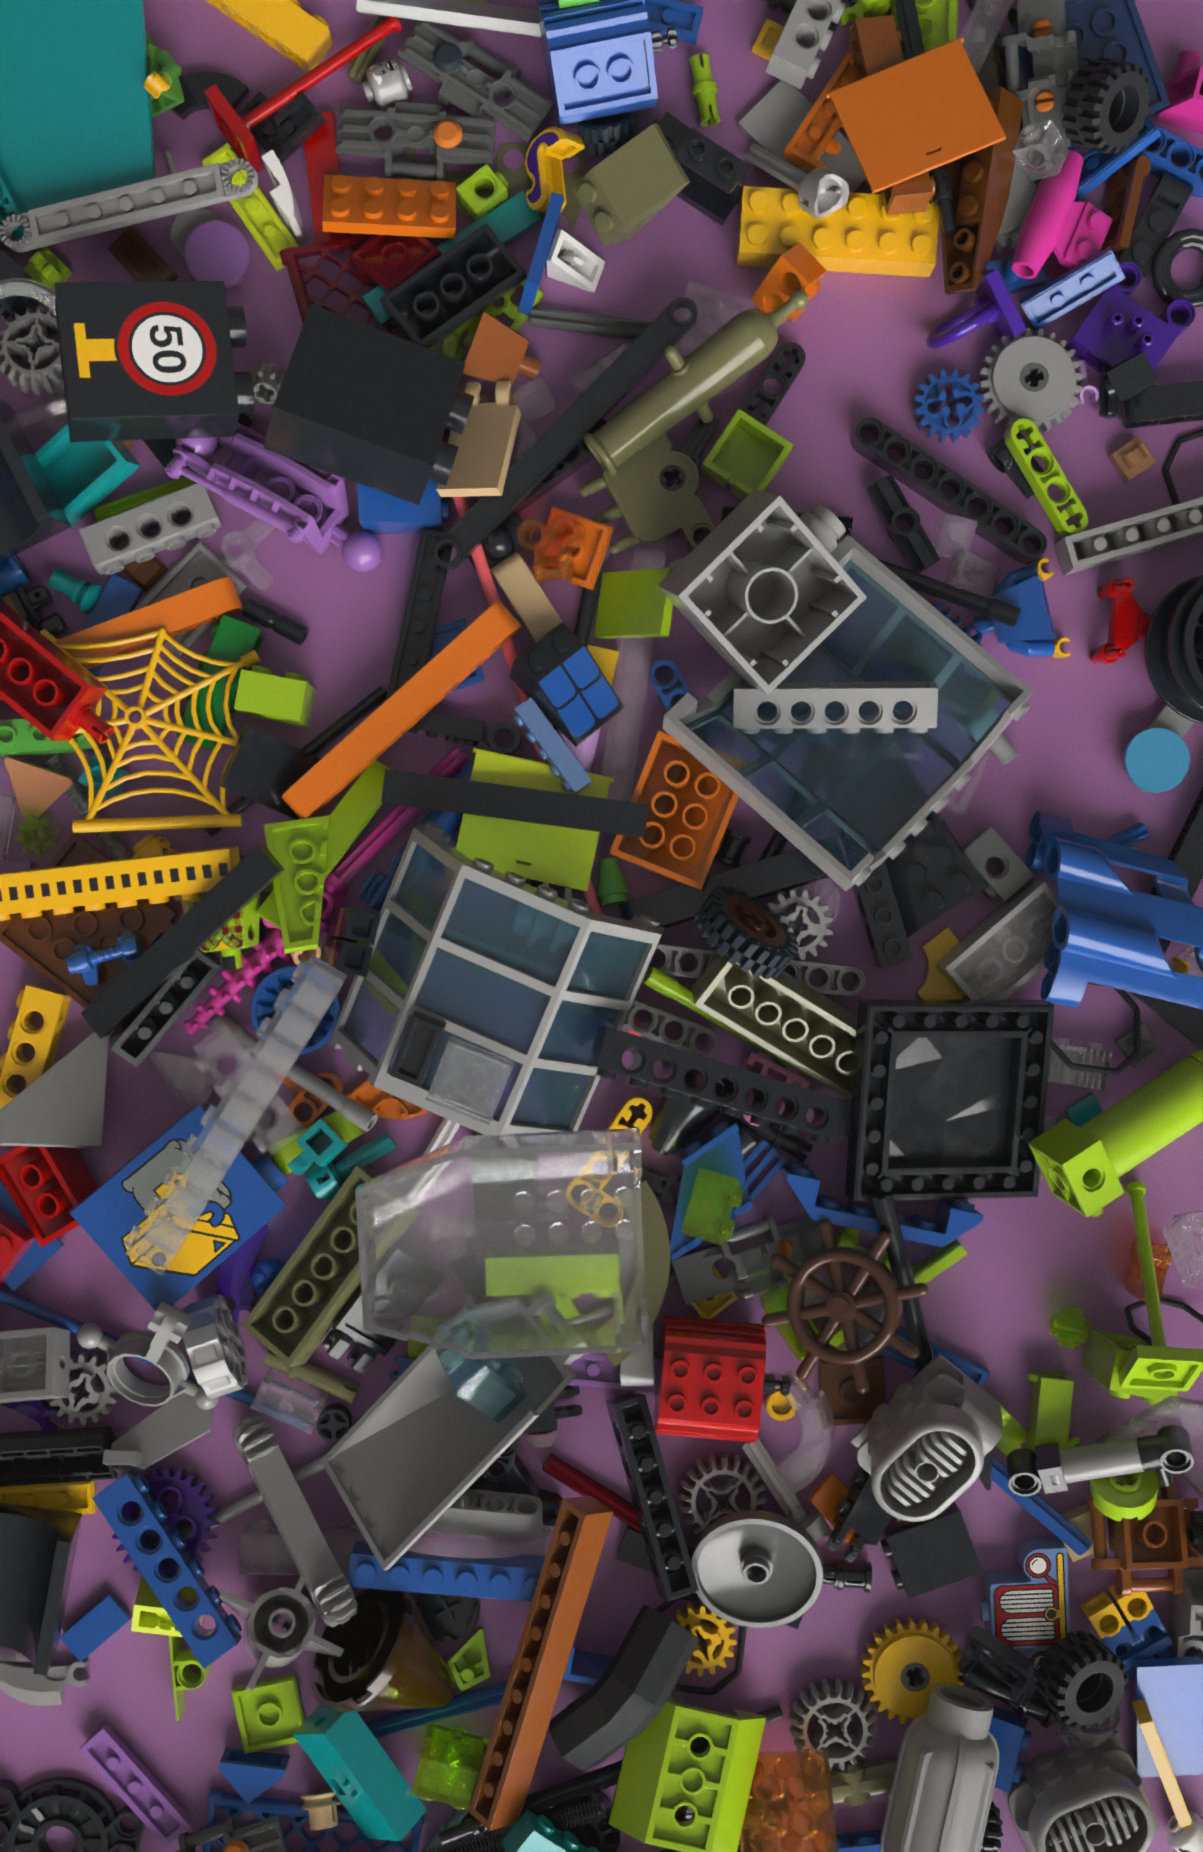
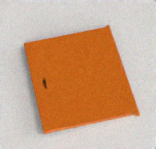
M963 37L825 94L826 99H831L873 194L1006 139L1005 133L962 45L964 42Z

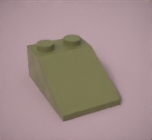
M654 123L591 168L572 190L602 244L608 246L629 242L690 181L679 161L675 159V154L659 125Z

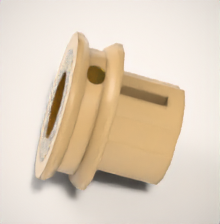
M331 1788L313 1790L300 1795V1798L304 1801L301 1810H308L310 1830H321L338 1826L337 1805L342 1803Z

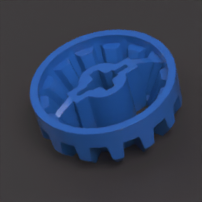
M301 966L284 967L269 974L258 985L251 1002V1019L258 1036L272 1049L289 1055L306 1054L319 1049L330 1040L341 1013L342 1000L332 980L324 976L319 970ZM295 987L293 996L288 997L283 1002H279L281 996L287 990ZM310 990L319 997L322 1004V1012L314 1010L313 1001L309 998ZM300 1002V1008L305 1009V1013L298 1015L296 1019L295 1012L291 1010V1006ZM278 1007H281L280 1013L282 1018L286 1022V1026L281 1022L278 1016ZM313 1015L321 1017L313 1028L300 1032L302 1023L308 1022Z

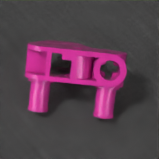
M1184 50L1179 54L1175 77L1169 80L1165 86L1170 105L1159 111L1158 119L1164 124L1203 134V66L1197 67L1201 56L1196 51Z

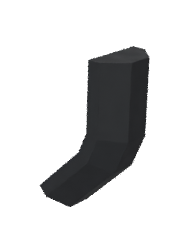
M643 1604L609 1668L598 1682L550 1720L549 1732L561 1757L579 1769L585 1770L601 1763L644 1731L667 1702L699 1639L669 1618Z

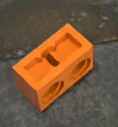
M799 242L780 256L751 300L764 313L771 312L789 300L791 293L797 289L806 291L810 300L821 289L822 285L819 281L827 270ZM806 307L801 310H795L780 325L788 319L794 322L804 312Z

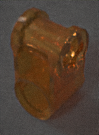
M1135 1238L1131 1247L1130 1262L1124 1285L1130 1295L1146 1302L1144 1292L1139 1293L1138 1284L1142 1280L1137 1238ZM1151 1242L1152 1253L1156 1254L1153 1255L1160 1298L1167 1270L1172 1261L1173 1247L1170 1243L1166 1242L1162 1245Z

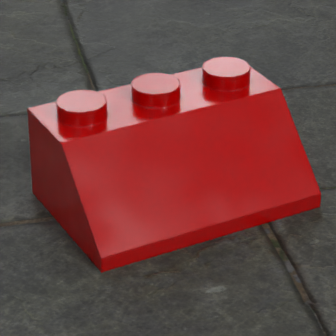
M17 1146L0 1157V1178L41 1248L80 1225L70 1214L69 1210L98 1186L75 1148Z

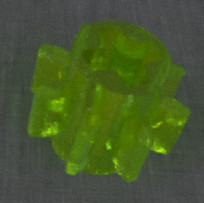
M29 815L28 824H16L20 831L19 836L15 837L14 841H21L24 845L23 853H29L34 848L36 855L42 856L44 855V847H56L52 840L53 835L57 834L58 830H51L48 826L50 823L49 818H43L38 823L35 815ZM33 830H38L37 835L40 837V841H34Z
M1061 1308L1060 1313L1053 1315L1050 1323V1333L1052 1337L1059 1339V1347L1074 1350L1075 1347L1080 1348L1081 1343H1086L1089 1340L1091 1323L1089 1319L1082 1318V1309Z

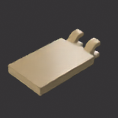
M497 381L495 388L496 402L487 403L488 398L486 395H480L481 385L479 382H467L465 393L473 395L474 400L462 434L450 432L448 443L458 446V451L446 486L437 483L436 490L440 497L502 496L521 417V412L516 405L518 397L516 393L510 394V381Z

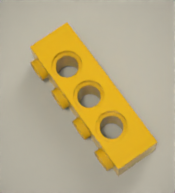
M38 984L26 985L25 989L20 991L16 1001V1007L19 1008L17 1019L12 1021L7 1034V1038L10 1040L8 1051L4 1052L0 1059V1071H2L0 1076V1110L22 1092L16 1088L14 1083L17 1075H21L25 1079L26 1089L53 1066L72 1000L65 992ZM36 1011L44 1019L43 1026L40 1029L36 1028L32 1023V1016ZM26 1043L34 1047L35 1055L32 1060L24 1056L23 1048Z

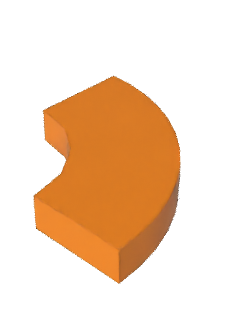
M367 1079L346 1095L349 1099L359 1102L381 1118L403 1120L428 1112L426 1109L373 1087Z

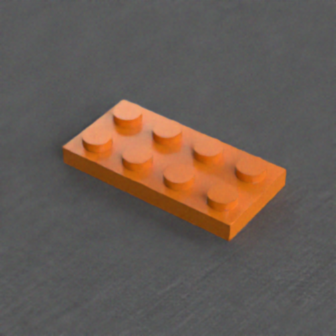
M325 175L323 232L456 239V182Z

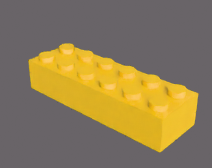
M743 186L739 209L737 266L773 268L780 256L799 242L827 271L930 277L936 266L939 210L938 206L934 205L933 198H930L924 212L886 215L882 194L849 192L846 205L826 217L816 219L800 208L798 202L799 192L795 189Z

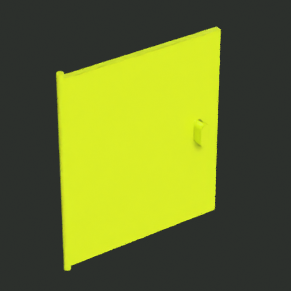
M478 748L473 749L476 755L470 781L567 793L561 785L562 780L559 776L555 777L549 768L551 765L548 763ZM586 772L592 781L589 786L576 795L607 799L610 782L613 783L614 778ZM463 814L456 849L473 861L475 858L489 861L494 865V870L503 874L510 871L526 879L588 891L600 832Z

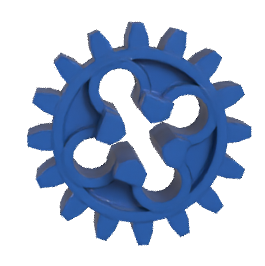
M942 369L938 373L937 379L930 374L926 379L927 385L921 383L918 387L917 392L920 395L914 397L912 404L919 406V408L915 409L912 415L917 418L921 417L922 420L917 427L918 429L927 427L929 429L927 433L928 438L936 433L939 434L938 439L940 443L945 440L946 436H950L952 443L959 439V433L966 438L971 433L970 427L976 428L979 425L980 421L976 417L982 416L985 409L978 406V404L985 397L980 394L976 395L975 391L980 385L979 383L970 385L968 383L970 379L968 373L961 379L958 378V369H954L950 376H947L945 370ZM941 386H946L950 390L947 400L946 392L940 390ZM964 398L969 402L968 407H965L963 403L957 404L950 413L948 406L955 405L959 399ZM945 400L947 401L948 406L942 407L936 414L930 413L927 409L929 405H932L934 409H938ZM949 413L950 419L952 421L956 420V426H950L947 423V417Z

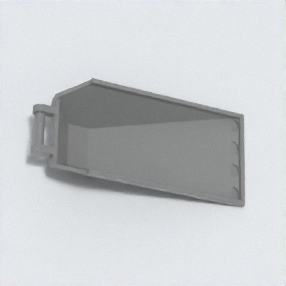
M551 1295L540 1298L531 1308L528 1303L518 1298L464 1308L322 1458L323 1466L383 1570H389L576 1376L570 1364L583 1356L587 1348L582 1340L576 1339L555 1308L557 1304ZM543 1316H545L566 1347L562 1352L559 1351L539 1321Z

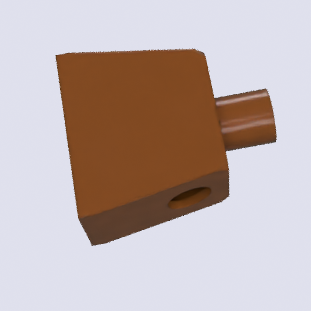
M483 311L464 361L466 364L463 374L494 382L510 381L512 386L517 373L536 380L543 361L525 354L530 342L529 339L490 313Z

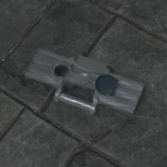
M419 20L397 54L398 58L441 85L438 93V104L442 105L444 109L448 110L451 103H453L470 117H482L484 113L490 118H496L497 123L528 143L554 106V102L519 80L521 75L519 68L516 66L511 68L479 47L478 42L472 37L467 42H461L432 22ZM472 58L500 76L501 79L496 81L470 64V59ZM509 94L512 95V99L508 104L500 105L496 103L499 99H507Z

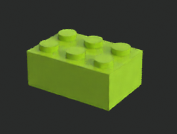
M1090 1328L1082 1366L1092 1374L1091 1377L1101 1382L1100 1385L1110 1390L1109 1394L1123 1399H1130V1395L1143 1397L1142 1401L1157 1406H1163V1401L1176 1403L1178 1391L1120 1387L1118 1374L1136 1345H1151L1140 1338Z

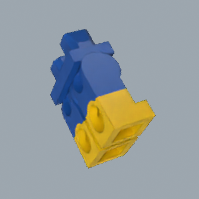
M1114 1585L1107 1589L1127 1621L1124 1622L1116 1606L1104 1590L1079 1604L1102 1643L1122 1660L1121 1662L1127 1669L1126 1674L1134 1682V1660L1148 1659L1151 1656L1154 1659L1174 1658L1170 1647L1173 1642L1146 1592H1132L1130 1596H1118Z

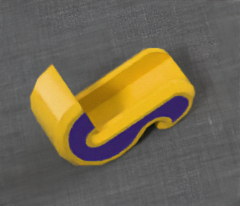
M553 126L546 128L532 140L525 158L526 173L533 182L532 189L526 190L527 204L532 210L546 214L552 192L563 195L564 201L560 213L564 210L567 200L562 160L570 158L585 149L581 137Z

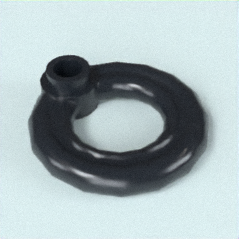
M1188 228L1176 231L1162 242L1154 255L1151 275L1153 287L1160 299L1170 305L1177 299H1185L1190 301L1194 308L1203 306V275L1201 277V284L1189 290L1178 287L1171 276L1172 262L1181 251L1195 249L1203 254V230Z

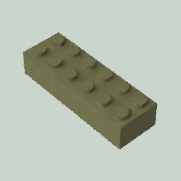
M717 954L692 986L694 1006L849 1100H852L857 1016L785 971L775 979L771 977L764 979L761 975L758 978L752 975L751 970L747 973L740 970V964L738 963L733 966L728 962L730 958L727 955L721 957Z
M356 1166L241 1326L288 1367L306 1364L334 1325L333 1320L391 1243L397 1238L419 1205L371 1166Z

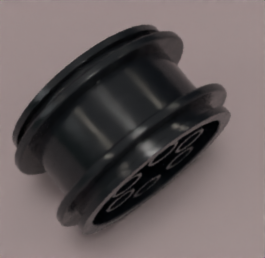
M1203 575L1180 583L1164 596L1149 621L1144 646L1147 672L1159 697L1178 715L1203 724Z

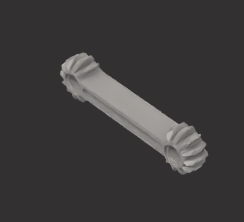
M256 1415L252 1418H247L241 1421L239 1425L233 1427V1440L240 1457L248 1468L292 1556L319 1616L325 1624L332 1628L338 1624L342 1625L350 1620V1617L357 1614L355 1594L345 1574H342L278 1446V1441L269 1423L262 1416Z

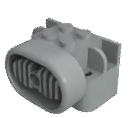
M941 1353L909 1383L907 1381L903 1382L896 1390L894 1397L887 1404L882 1403L874 1411L872 1419L850 1439V1442L858 1448L857 1460L859 1465L871 1475L872 1492L881 1508L893 1517L910 1522L926 1521L941 1514L977 1480L983 1468L984 1456L1001 1439L1003 1434L1001 1406L995 1398Z
M1117 1730L1083 1743H1072L1056 1754L1039 1756L1033 1763L1023 1766L1019 1784L1013 1782L1009 1793L1002 1790L1026 1852H1146L1153 1836L1160 1829L1142 1779L1136 1771L1133 1760L1125 1751Z

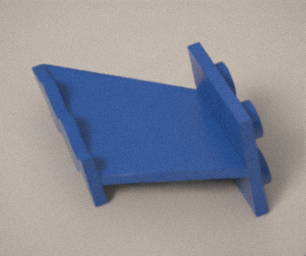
M724 1118L708 1129L711 1134L700 1141L696 1137L682 1148L683 1154L680 1155V1159L684 1167L670 1241L671 1261L697 1247L710 1235L720 1230L714 1227V1222L717 1219L723 1221L724 1228L737 1216L754 1207L748 1196L739 1127L732 1119L728 1122ZM723 1194L730 1195L731 1201L725 1204L721 1201ZM705 1200L713 1204V1210L707 1214L700 1210V1204Z

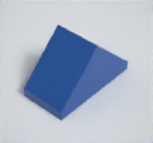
M226 1748L220 1760L219 1769L248 1805L285 1776L290 1762V1755L258 1751L244 1754L242 1749Z

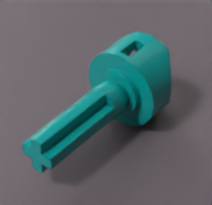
M386 1131L341 1158L336 1163L331 1161L326 1167H321L313 1162L307 1169L305 1178L316 1197L332 1200L344 1184V1178H348L356 1166H368L397 1147L393 1138ZM330 1176V1179L324 1180L325 1177Z

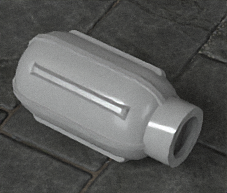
M948 1683L932 1685L926 1714L916 1718L910 1724L901 1742L880 1837V1852L981 1851L1000 1757L996 1739L989 1731L994 1711V1704L990 1699L974 1690Z

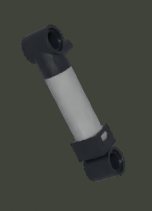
M1178 1425L1164 1426L1154 1435L1060 1449L1058 1442L1035 1446L1036 1453L1030 1449L1019 1448L1011 1451L1006 1458L1008 1487L1011 1492L1019 1496L1035 1495L1042 1486L1045 1494L1068 1491V1483L1156 1470L1160 1485L1168 1487L1173 1483L1171 1473H1185L1194 1465L1190 1434L1185 1428Z

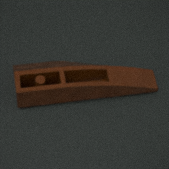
M1003 87L985 90V93L1005 133L1006 139L947 163L954 197L951 205L956 226L954 234L943 235L940 221L944 289L948 295L977 290L993 251L1008 201L1024 102Z

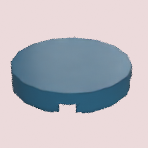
M1158 727L1143 730L1132 737L1124 749L1122 758L1123 769L1126 771L1131 784L1144 792L1159 793L1176 787L1183 781L1190 764L1188 747L1182 738L1169 729Z

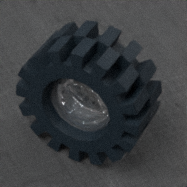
M635 112L578 122L579 137L582 138L585 149L581 151L583 154H590L593 157L598 154L599 157L612 154L639 134Z

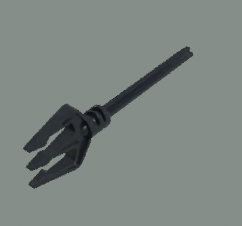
M882 1191L878 1195H873L872 1199L881 1231L887 1230L892 1236L886 1248L892 1274L899 1287L915 1284L892 1193ZM919 1297L902 1301V1313L910 1343L919 1349V1356L915 1359L917 1372L913 1375V1378L934 1359ZM992 1450L984 1456L983 1468L979 1475L986 1490H990L992 1484Z

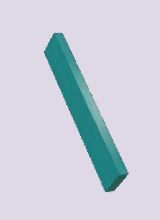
M522 190L456 234V239H448L436 248L441 251V254L445 253L485 223L489 225L501 242L507 245L540 223L542 217L537 211L532 210L528 206L526 194ZM377 286L362 296V301L382 328L390 322L380 302V298L387 293Z

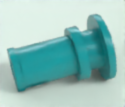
M56 569L52 573L48 583L50 588L56 589L70 597L72 603L80 605L81 611L85 614L92 612L103 592L101 585L97 583L91 585V583L85 580L79 581L61 569Z

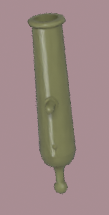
M801 289L793 291L789 300L768 313H764L759 309H748L738 313L685 358L681 357L675 346H668L664 353L671 365L669 371L593 434L589 432L584 433V442L602 468L610 476L615 477L619 466L694 411H697L704 423H710L714 416L708 406L709 400L768 358L778 341V326L795 310L804 309L808 305L809 297L807 292Z

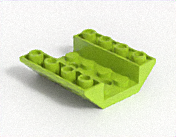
M670 1694L664 1707L649 1726L626 1743L608 1820L609 1825L643 1843L681 1852H737L766 1716L734 1709L733 1714L730 1715L674 1702ZM697 1737H704L708 1740V1747L702 1753H694L690 1748L692 1741ZM683 1805L693 1809L692 1817L685 1822L678 1821L675 1818L677 1809Z

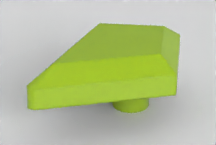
M482 1626L447 1660V1665L461 1692L486 1680L491 1675L485 1633Z

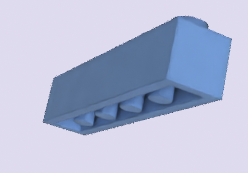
M532 697L517 706L513 712L514 721L519 727L523 726L527 739L530 743L534 742L536 744L540 757L543 760L546 759L551 765L549 768L553 775L560 777L564 790L567 793L576 795L589 786L592 780Z

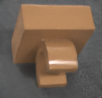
M1139 436L1108 456L1125 483H1128L1156 463L1151 452Z

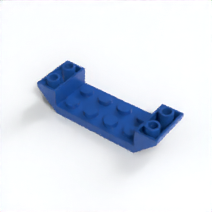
M790 1162V1166L783 1165L780 1169L782 1176L812 1220L828 1219L831 1224L878 1234L881 1232L876 1211L867 1208V1204L848 1201V1205H843L837 1202L835 1197L818 1194L820 1179L813 1173L812 1169H809V1165ZM938 1199L934 1222H931L929 1217L912 1214L911 1219L899 1215V1211H897L904 1239L944 1247L981 1223L984 1215L977 1211L975 1204L969 1203L968 1199Z

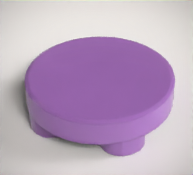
M211 220L199 224L190 232L184 245V260L190 274L196 281H224L225 289L244 282L251 263V252L246 238L237 227L225 221Z

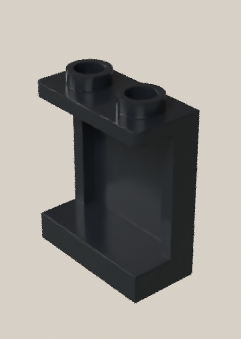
M692 128L675 154V159L681 162V167L690 181L676 196L723 226L740 200L749 164Z
M955 1501L944 1512L932 1519L914 1522L895 1530H890L886 1526L883 1532L885 1538L880 1540L886 1559L893 1558L896 1569L891 1570L895 1585L898 1590L904 1588L908 1599L982 1573L961 1511Z

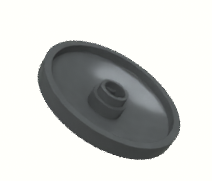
M751 1510L721 1517L701 1533L692 1551L691 1564L699 1590L696 1594L714 1614L740 1626L770 1628L792 1622L812 1607L822 1588L823 1561L816 1542L799 1524L787 1517L772 1512Z

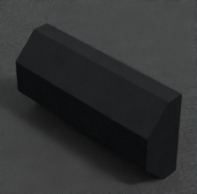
M111 1426L0 1433V1486L117 1479V1471L102 1464L104 1450H111L112 1443L117 1440Z

